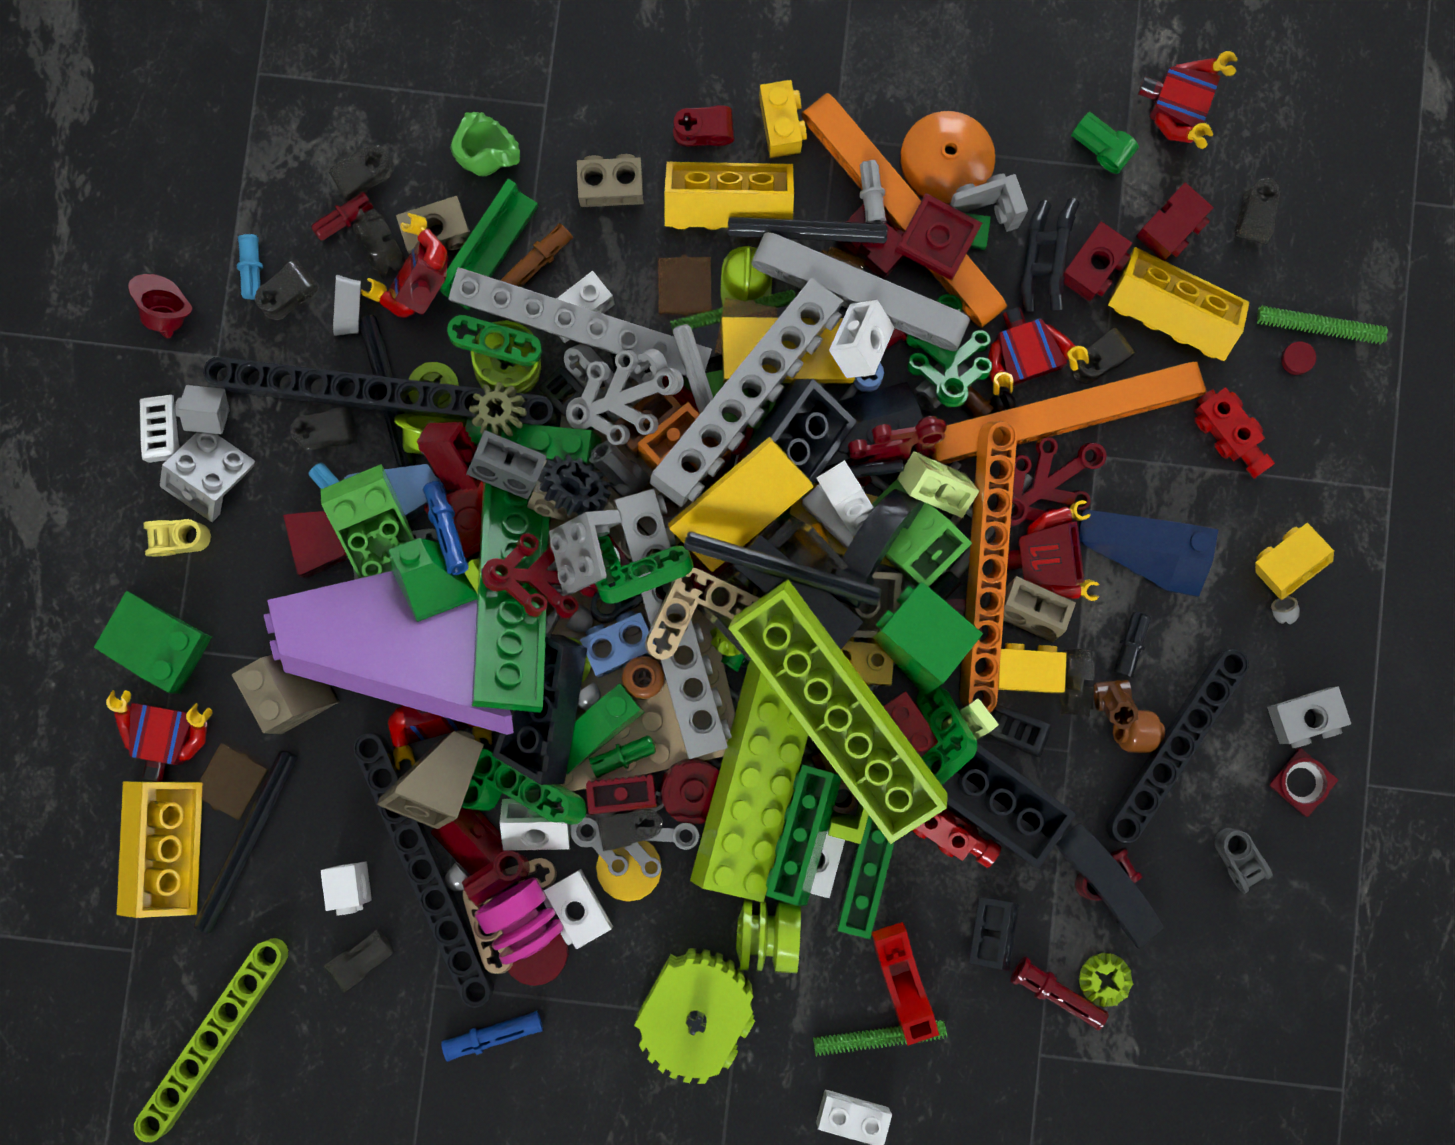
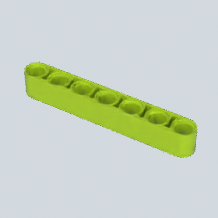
M269 939L257 944L136 1118L134 1132L139 1140L153 1142L171 1130L288 958V948L282 940ZM266 946L272 947L276 951L277 958L274 963H269L264 959L263 951ZM247 974L254 976L257 980L255 991H250L245 987L244 979ZM227 1003H232L237 1007L238 1015L236 1019H231L226 1015L225 1006ZM208 1031H212L218 1036L217 1047H212L207 1043L206 1034ZM188 1059H192L198 1064L199 1072L197 1075H193L188 1071ZM169 1088H173L178 1092V1103L169 1100L167 1096ZM149 1116H153L159 1121V1131H154L149 1127Z

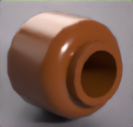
M635 657L625 665L622 671V683L625 690L631 696L638 699L655 697L662 691L666 683L663 667L653 657ZM647 671L651 674V679L647 677ZM647 680L649 683L644 684L641 681Z
M1138 710V720L1134 721L1130 728L1118 729L1116 724L1113 725V736L1120 747L1127 752L1150 753L1155 751L1160 742L1163 741L1165 727L1155 712Z

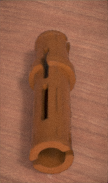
M558 223L540 242L536 241L533 244L534 248L507 272L500 281L522 287L547 262L550 264L554 261L553 257L573 239V236L561 223Z

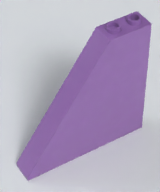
M390 571L267 600L270 613L264 614L268 634L275 633L276 640L270 641L274 661L281 659L284 672L506 735L514 733L510 710L472 706L477 599L417 622L393 572Z

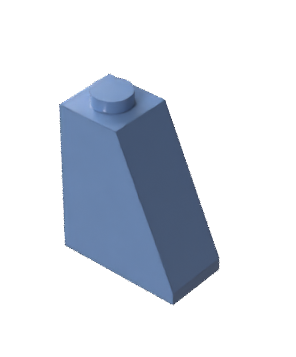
M429 464L384 469L407 521L424 512V506L428 502L423 492V487L432 481H439L441 483V480L435 476L433 468ZM359 473L349 474L346 477H344V479H347Z

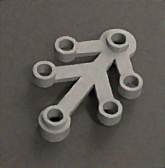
M630 350L620 351L616 355V372L605 397L597 401L595 399L601 383L609 377L610 369L602 361H595L588 365L587 375L589 380L581 397L571 400L566 409L567 420L573 428L587 430L593 427L607 435V439L611 444H625L630 438L629 429L624 425H614L599 415L611 411L634 424L640 434L647 435L656 432L658 420L654 415L643 414L627 404L658 392L662 395L677 394L683 387V376L675 368H663L655 374L653 380L623 390L631 370L635 369L638 364L636 353ZM625 355H628L630 358V364L627 367L623 363ZM597 366H600L602 370L600 377H597L595 374ZM664 376H667L669 379V385L666 388L662 384ZM579 408H581L584 413L582 419H579L578 416ZM646 418L650 421L649 430H646L643 426ZM617 429H619L622 433V437L619 441L615 437V432Z
M662 801L660 806L656 808L636 809L618 826L604 825L616 813L608 812L595 815L586 814L580 823L571 825L570 830L571 837L577 845L593 847L608 864L610 873L615 876H621L628 870V861L623 856H617L603 838L617 839L639 863L642 873L649 878L656 877L660 873L661 863L658 859L650 857L636 840L674 842L680 849L687 850L697 844L699 832L690 823H681L675 829L637 827L653 811L663 808ZM585 824L593 827L594 832L590 837H585L581 833V829ZM684 829L692 832L693 837L689 842H683L680 839V832ZM616 859L624 862L625 867L621 872H616L612 868V863ZM649 861H654L658 867L657 871L653 874L645 870V864Z

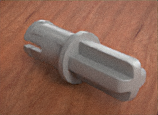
M875 160L864 161L860 164L863 189L860 192V198L864 202L865 223L884 224L886 223L883 205L885 189L881 188L879 165Z

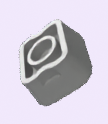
M336 275L333 333L334 336L358 334L361 281Z

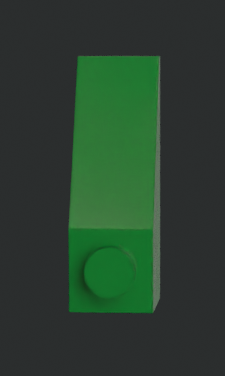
M619 683L575 722L567 775L645 713L622 684Z

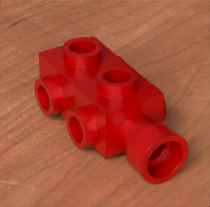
M1226 387L1218 393L1212 389L1197 400L1200 406L1194 411L1198 415L1195 418V422L1204 433L1209 431L1217 440L1214 444L1215 448L1223 458L1227 459L1230 457L1234 462L1241 457L1248 465L1246 469L1253 478H1256L1275 464L1268 453L1264 455L1257 446L1258 443L1265 439L1262 434L1263 429L1255 418L1248 417L1242 409L1243 403L1234 392H1229ZM1219 404L1222 405L1227 414H1221L1218 411ZM1238 430L1244 433L1247 440H1242L1238 437Z
M948 808L912 830L917 836L923 839L928 837L937 843L938 848L949 857L956 856L963 861L971 853L976 857L975 860L986 868H989L995 862L1002 849L993 840H985L978 835L976 827ZM958 823H959V824H962V825H964L965 828L963 829L962 827H960V826L957 825V824H958Z

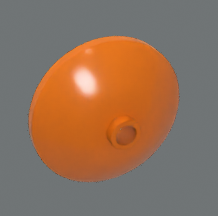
M954 111L936 112L920 119L908 131L900 153L901 169L908 185L920 197L923 198L925 193L950 205L952 197L958 188L967 184H974L976 187L987 183L986 181L992 176L995 166V149L988 132L972 117ZM953 147L956 153L949 155L945 152V148Z

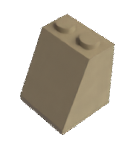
M273 655L262 657L232 674L263 733L283 734L339 703L329 684L284 672L281 659L274 661Z
M453 731L435 743L379 798L377 805L436 829L458 818L484 744L475 741V736L468 732Z

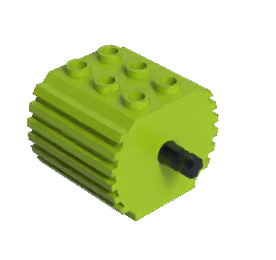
M689 948L685 955L678 957L670 954L642 1004L634 1024L641 1031L642 1036L639 1046L642 1052L645 1048L648 1049L647 1059L652 1064L656 1060L659 1063V1071L664 1073L665 1069L669 1070V1077L676 1079L678 1075L683 1076V1082L690 1083L692 1078H698L697 1084H705L709 1077L719 1075L722 1067L729 1069L738 1053V1050H736L738 1038L740 1036L746 1038L755 1022L751 1004L753 999L752 984L748 978L745 982L744 971L740 970V967L736 971L734 969V962L728 958L727 962L723 961L722 954L717 952L715 956H711L710 950L703 949L701 954L696 953V948Z

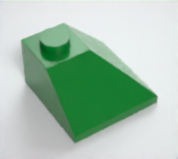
M418 538L388 549L393 575L417 622L477 599L478 594L465 573L459 575L448 574L439 542Z

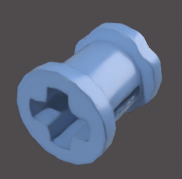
M881 363L878 365L873 380L870 378L863 380L862 376L855 377L854 385L861 392L877 390L884 376V369Z

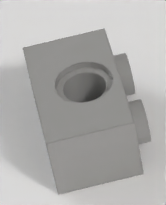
M1339 686L1325 688L1267 707L1279 744H1291L1292 748L1312 743L1310 737L1322 734L1323 739L1342 734L1341 727L1351 725ZM1308 710H1311L1316 717L1315 724L1312 727H1309L1304 720L1305 713Z

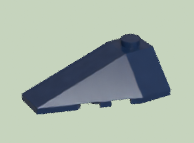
M1087 509L1082 510L1081 516L1091 515L1089 518L1080 521L1078 532L1081 544L1127 567L1138 576L1141 575L1157 584L1156 586L1165 591L1195 597L1200 596L1213 563L1218 529Z

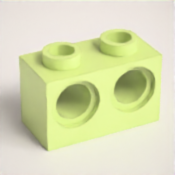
M913 451L904 466V471L897 478L909 496L961 518L964 517L979 493L978 488L965 473Z

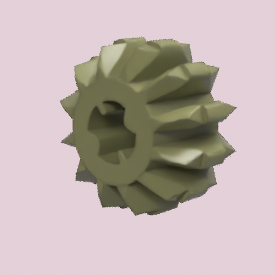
M501 382L496 383L494 391L488 385H484L483 390L486 395L482 397L480 394H474L473 398L479 405L469 407V411L477 415L472 420L473 425L476 427L481 426V434L486 430L501 437L502 430H504L508 437L513 436L511 429L513 425L517 428L523 427V423L517 417L527 415L526 409L520 407L525 402L524 398L521 395L515 396L516 389L513 386L504 389V385ZM496 406L502 407L504 410L501 416L492 412Z

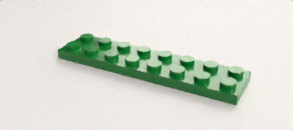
M483 482L472 706L541 713L544 693L546 609L538 617L530 616L526 613L524 606L506 590L496 592L488 589L482 581V568L490 559L499 558L504 560L516 548V543L523 534L529 533L538 539L539 547L533 555L525 556L515 567L528 569L547 550L549 516H542L535 512V510L527 508L532 492L527 500L486 482ZM523 542L526 547L531 548L529 543ZM496 571L498 575L503 576L500 572ZM519 583L530 595L538 593L528 583ZM531 602L535 608L540 609L536 602Z

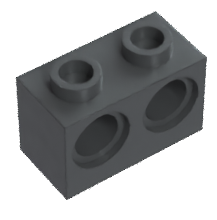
M484 430L466 475L528 500L537 483L547 456Z

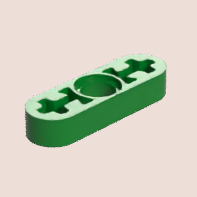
M466 315L456 316L448 324L447 332L449 339L456 347L521 366H532L541 358V343L532 334ZM463 325H468V331L477 335L478 328L483 329L479 337L480 344H475V336L465 334L463 339H459L457 332L454 331L455 328L461 329ZM491 333H499L504 337V344L498 349H491L485 344L486 337ZM510 337L515 338L514 345L524 347L526 343H531L532 350L535 353H529L527 357H523L521 350L514 347L511 349V354L506 353L510 347Z

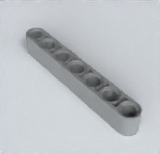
M764 233L751 262L752 266L758 271L800 289H803L807 282L813 278L842 299L843 303L841 306L848 308L852 303L878 300L895 329L946 350H958L970 322L967 315L956 309L774 233Z

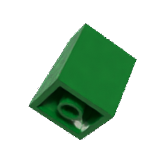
M921 581L914 588L908 585L896 599L900 605L893 613L887 610L878 620L876 626L880 629L873 638L917 689L926 695L944 684L983 633Z

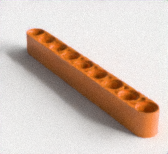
M829 93L824 94L801 113L803 120L861 190L863 189L860 164L869 160L876 161L879 165L881 188L885 189L883 205L886 220L894 229L899 228L905 232L921 200L836 99ZM967 254L952 281L929 269L949 294L955 295L961 300L962 310L978 327H984L1007 308L1004 298Z
M1189 362L947 425L945 438L935 444L936 452L931 457L942 464H948L977 456L979 431L988 422L1004 421L1010 423L1017 432V445L1036 441L1041 437H1051L1189 401L1205 395L1207 391L1198 362ZM996 428L992 434V439L996 445L1000 444L1003 439V433L999 428Z
M993 421L984 424L978 435L975 486L978 488L979 493L973 502L972 544L970 545L965 619L978 630L983 625H986L988 627V636L982 641L978 640L962 660L959 692L960 702L965 707L973 702L974 694L982 690L984 695L982 703L989 712H992L996 707L998 697L1017 432L1014 426L1004 421ZM996 428L1001 429L1003 433V439L998 445L992 439L993 431ZM994 461H997L1001 470L999 475L994 478L990 474V466ZM994 493L998 498V505L991 511L988 508L987 501L990 495ZM992 526L996 536L988 544L985 540V532ZM990 559L993 563V570L988 576H985L982 567L985 561ZM988 592L991 597L990 604L982 609L980 598L984 593ZM980 658H984L986 660L985 669L980 673H976V662Z

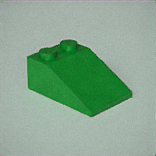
M126 591L94 648L164 691L180 694L212 637L133 593Z

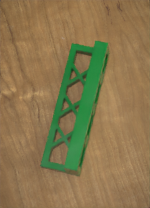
M507 179L448 267L446 279L440 288V291L449 298L458 267L491 278L538 209V203L519 192L515 182ZM461 305L462 307H464V308L467 309L468 311L471 309L470 307Z

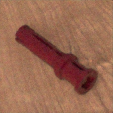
M1023 957L1012 973L1011 983L1023 985L1034 992V996L1039 1000L1047 998L1070 1014L1091 1025L1097 1031L1103 1028L1109 1017L1108 1011L1099 1008L1081 995L1057 982L1054 973L1051 971L1046 973L1034 966L1028 957Z

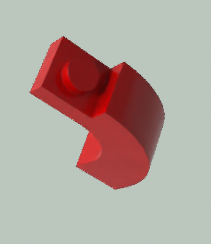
M901 922L871 932L880 968L907 1046L938 1036L939 1032L934 1013L922 985L904 923Z

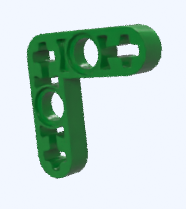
M605 535L598 537L600 549L603 551L604 566L611 567L605 570L606 578L596 582L595 585L602 601L614 604L686 576L694 567L689 550H686L683 546H674L621 567L609 536ZM651 572L650 574H648V575H646V576L639 577V576H641V575H643V574H645V573ZM615 582V586L609 587L610 583Z
M939 686L926 695L919 691L917 704L938 740V743L921 758L930 770L935 761L941 760V768L934 776L942 785L973 758L977 751V741L950 694ZM934 701L940 706L939 708L932 705ZM951 715L952 722L950 726L942 730L941 726L944 718Z

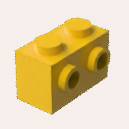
M792 80L760 85L759 101L769 157L776 158L800 154L802 140H807L804 120H798L797 110L801 109L799 90L793 91Z
M1308 523L1301 528L1296 526L1289 530L1283 536V542L1275 548L1272 546L1267 547L1256 558L1258 560L1255 562L1256 574L1281 601L1333 562L1334 550Z
M851 637L841 651L864 682L871 685H892L894 661L874 638H868L867 643L854 642L855 637Z
M1005 643V649H1001L998 690L1046 693L1065 692L1067 653L1057 652V646L1038 645L1037 651L1025 650V644Z

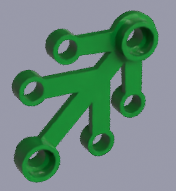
M945 294L939 297L937 301L960 312L962 310V302L955 295ZM977 330L973 332L971 339L958 350L950 351L924 340L915 339L912 335L907 334V344L913 348H922L944 367V376L928 363V358L922 353H914L910 356L907 364L908 371L913 375H923L936 387V397L943 405L948 407L961 406L967 400L968 387L977 379H986L992 370V363L985 357H978L974 360L971 369L960 377L958 376V367L975 352L986 351L991 340L990 335L986 331ZM975 339H981L984 343H978ZM913 362H919L923 366H916ZM977 366H982L986 370L982 371L978 369Z

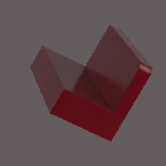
M461 807L457 819L439 829L434 828L431 831V834L470 876L494 861L501 852H504L501 833L479 810Z

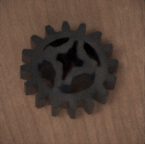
M566 455L564 460H562L559 456H555L553 461L547 460L538 477V481L541 482L539 490L547 492L544 499L546 501H555L554 508H565L566 514L569 516L572 512H577L579 516L585 512L603 511L611 495V492L607 490L610 483L602 481L603 472L593 471L594 465H584L582 458L572 460L569 455Z

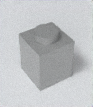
M186 385L182 398L179 397L175 406L176 416L180 417L184 431L213 434L223 433L230 411L225 389Z

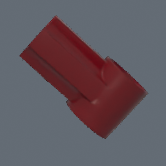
M504 851L496 856L494 861L461 883L469 899L476 907H479L513 883L524 880L530 871V864L524 855L514 851ZM515 858L518 862V870L515 874L509 876L505 871V865L509 859Z

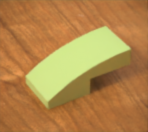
M979 698L959 710L976 740L988 734L999 725ZM952 716L942 722V730L950 726Z

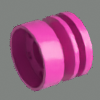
M536 877L524 880L505 890L481 906L474 914L485 934L494 933L499 930L502 931V934L492 943L494 950L505 948L499 954L502 964L507 965L537 953L547 946L564 928L560 919L549 921L556 913L554 908L536 910L546 899V895Z

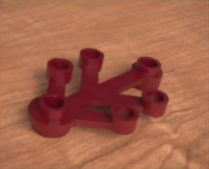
M935 416L922 418L915 427L892 430L888 424L876 426L872 429L874 443L876 444L868 445L864 439L854 440L848 444L849 455L852 459H860L869 455L875 456L865 462L861 460L848 463V466L902 459L905 466L910 458L913 445H915L917 453L929 457L936 452L935 444L945 438L946 422ZM871 476L856 478L861 487L868 485L872 481Z
M1041 437L1036 442V451L1039 457L1032 488L1023 494L1025 475L1030 471L1032 463L1029 457L1016 455L1012 498L1015 512L1011 515L1010 526L1019 525L1025 519L1035 521L1045 512L1055 510V508H1049L1044 511L1029 507L1039 499L1069 504L1071 506L1075 503L1076 497L1081 494L1083 500L1087 503L1078 506L1077 510L1088 508L1091 499L1087 492L1080 490L1069 492L1055 488L1084 468L1098 469L1103 466L1107 456L1104 447L1097 443L1082 445L1078 450L1076 458L1049 475L1053 455L1058 450V443L1052 437ZM1045 441H1049L1051 444V449L1048 452L1043 450ZM1088 450H1091L1093 458L1088 462L1085 454ZM1022 458L1025 462V466L1022 470L1019 471L1016 467V463L1019 459Z
M523 534L517 541L516 548L504 560L493 558L488 560L483 566L482 581L484 585L496 592L506 590L524 606L526 613L530 616H540L547 608V601L556 608L557 614L562 618H571L579 608L578 601L573 596H562L551 586L561 584L558 580V571L546 570L555 561L550 542L547 545V550L528 569L515 568L525 556L533 555L539 547L538 539L532 534ZM523 542L529 543L531 548L526 547ZM496 571L500 572L503 576L498 575ZM519 583H528L538 593L530 595ZM595 583L579 590L580 593L588 597H593L598 592ZM531 602H536L540 609L535 608ZM563 603L569 605L571 610H567Z

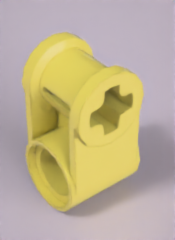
M157 520L143 523L148 535V549L145 550L146 556L158 557L175 555L176 553L198 552L204 550L211 540L209 529L205 525L193 520ZM195 528L197 532L196 538L192 543H188L186 539L187 533L190 529Z

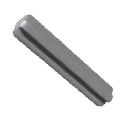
M684 324L674 328L673 334L698 412L701 414L713 399L692 329L688 324Z

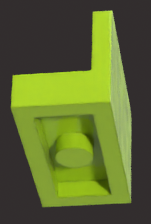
M860 802L856 816L837 813L833 810L828 827V836L861 844L869 814Z

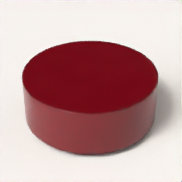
M1302 341L1290 344L1281 355L1282 366L1293 375H1301L1308 372L1316 362L1315 350L1311 345Z

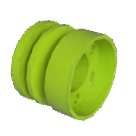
M508 320L493 322L494 324L532 334L529 329L517 322ZM481 331L476 336L475 344H480L479 337ZM491 333L486 337L485 344L491 349H498L504 344V337L499 333ZM510 337V347L506 353L511 354L512 347L520 349L523 357H527L529 353H535L532 350L531 343H526L524 347L514 345L515 338ZM471 351L476 380L482 389L484 385H488L494 390L496 383L501 382L504 385V389L513 386L516 389V393L528 394L539 381L541 373L540 360L532 366H521L513 363V367L508 366L506 370H503L501 363L506 364L507 361Z
M744 899L737 921L736 951L740 962V970H749L750 955L757 956V971H762L766 956L773 957L775 972H798L801 906L779 901L775 916H768L766 900H764V903L760 902L759 915H752V900Z

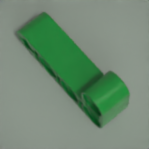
M481 750L461 807L489 811L496 806L503 793L554 823L575 825L584 819L587 808L582 797L560 784L540 785L493 757V750Z

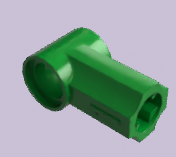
M1090 111L1071 134L1072 137L1097 155L1098 162L1106 170L1114 174L1120 173L1139 149L1138 143L1132 136L1123 131H1114Z

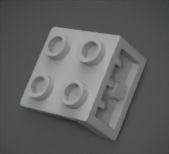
M1004 173L987 179L986 184L976 187L974 184L964 185L958 188L952 197L950 206L963 213L996 203L997 205L994 206L996 218L999 224L1004 223L1006 232L1019 228L1028 212V207L1016 174L1007 177Z
M197 432L162 464L160 487L213 522L221 513L223 496L254 467L255 460L217 434Z
M619 510L585 512L549 531L550 546L554 552L558 580L564 595L573 594L606 578L598 537L608 535L610 528L622 523Z

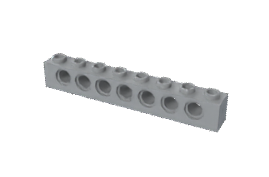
M457 268L448 298L451 302L614 354L630 350L638 355L649 349H656L665 357L667 368H675L680 371L682 376L687 377L674 336L463 268ZM696 344L704 370H706L712 349Z
M811 278L652 472L650 484L680 507H683L688 499L694 502L705 487L702 484L703 480L708 474L714 477L723 466L725 460L722 457L728 449L734 452L745 438V435L742 434L748 425L754 427L765 412L761 408L768 400L773 403L783 391L784 386L781 384L786 377L794 378L804 364L801 359L806 352L812 355L823 340L820 337L826 328L831 331L842 317L839 310L843 300ZM809 317L813 319L816 324L807 325L802 321L801 318ZM791 341L797 348L788 349L783 346L782 342ZM766 364L772 365L777 369V372L768 373L762 366ZM747 388L753 389L758 396L749 398L744 395L742 390ZM724 413H733L737 416L738 421L734 423L727 422L722 415ZM706 437L714 438L719 445L713 448L707 447L702 442V439ZM692 462L697 465L699 470L689 473L682 468V464Z
M654 489L615 500L632 562L645 558L651 549L657 548L663 551L676 546L673 532L669 527L665 528L662 515L667 514L662 494L656 495ZM642 517H651L656 523V530L650 536H644L637 530V522ZM651 572L645 573V574H643V575H641V576H639V577L646 576V575L650 574ZM656 588L641 593L650 626H652L663 603V600L659 599L655 593ZM674 603L667 608V616L672 613H678L684 618L685 611L680 604ZM690 620L679 643V646L686 645L692 649V659L686 664L677 663L674 659V654L668 659H660L689 759L728 748L726 739L731 738L727 720H720L717 707L722 706L717 687L711 688L708 680V675L713 674L708 655H701L698 643L704 642L699 623L692 624V620ZM662 621L659 628L665 629V632L660 639L654 638L658 653L662 649L668 650L670 646L666 642L670 631L666 629ZM689 678H697L701 681V691L695 696H689L683 691V685ZM699 710H706L711 715L710 723L703 728L696 727L692 722L693 715Z

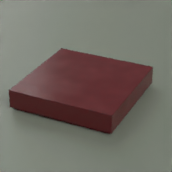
M925 193L895 251L952 281L982 222Z

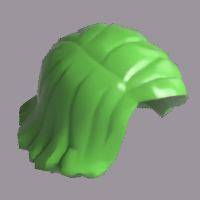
M466 112L464 114V118L461 120L450 146L452 155L464 169L478 176H488L502 166L510 167L519 163L520 149L518 142L515 141L513 135L508 133L505 127L501 126L493 118L485 116L483 112Z

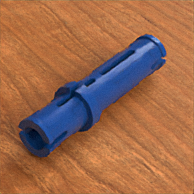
M439 481L429 482L423 487V492L429 506L428 517L435 526L448 574L452 573V575L462 574L468 570L469 566L454 523L455 512L453 506L447 500L443 483H439Z
M537 1010L479 1030L477 1027L469 1029V1033L441 1041L444 1057L448 1062L472 1053L479 1055L484 1052V1049L542 1032L543 1025Z

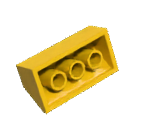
M667 162L664 191L665 226L676 229L705 227L706 229L716 230L721 227L727 228L730 217L793 220V164Z
M1134 247L1131 257L1127 261L1112 292L1108 306L1114 308L1117 313L1123 316H1131L1143 322L1146 327L1152 330H1160L1170 335L1181 344H1189L1199 349L1210 358H1218L1225 361L1243 333L1250 302Z
M123 781L117 915L133 918L197 915L202 782Z

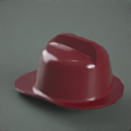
M155 274L138 275L129 281L128 290L138 306L142 324L148 329L160 332L165 338H171L173 331L178 330L182 326L184 318L192 312V306L174 282Z

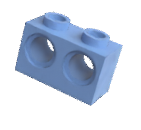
M633 610L616 617L617 623L605 628L603 624H600L585 631L587 636L581 638L580 641L582 646L587 648L586 655L595 676L601 678L619 670L635 657L650 656L645 647L646 637L650 629L641 612L635 614ZM632 627H638L642 630V638L636 644H628L625 640L627 630ZM600 641H609L612 645L611 653L604 658L597 657L595 654L596 645Z

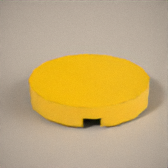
M617 839L607 843L617 856L620 855L627 859L628 870L621 876L611 874L608 864L599 855L596 870L598 881L604 891L615 899L627 902L640 900L650 894L659 883L662 865L661 871L656 877H646L642 873L639 863ZM636 840L650 857L658 859L661 863L660 856L654 845L648 841ZM619 859L614 860L612 863L613 870L616 872L623 871L625 867L624 862ZM649 861L645 864V870L650 874L655 873L658 869L654 861Z

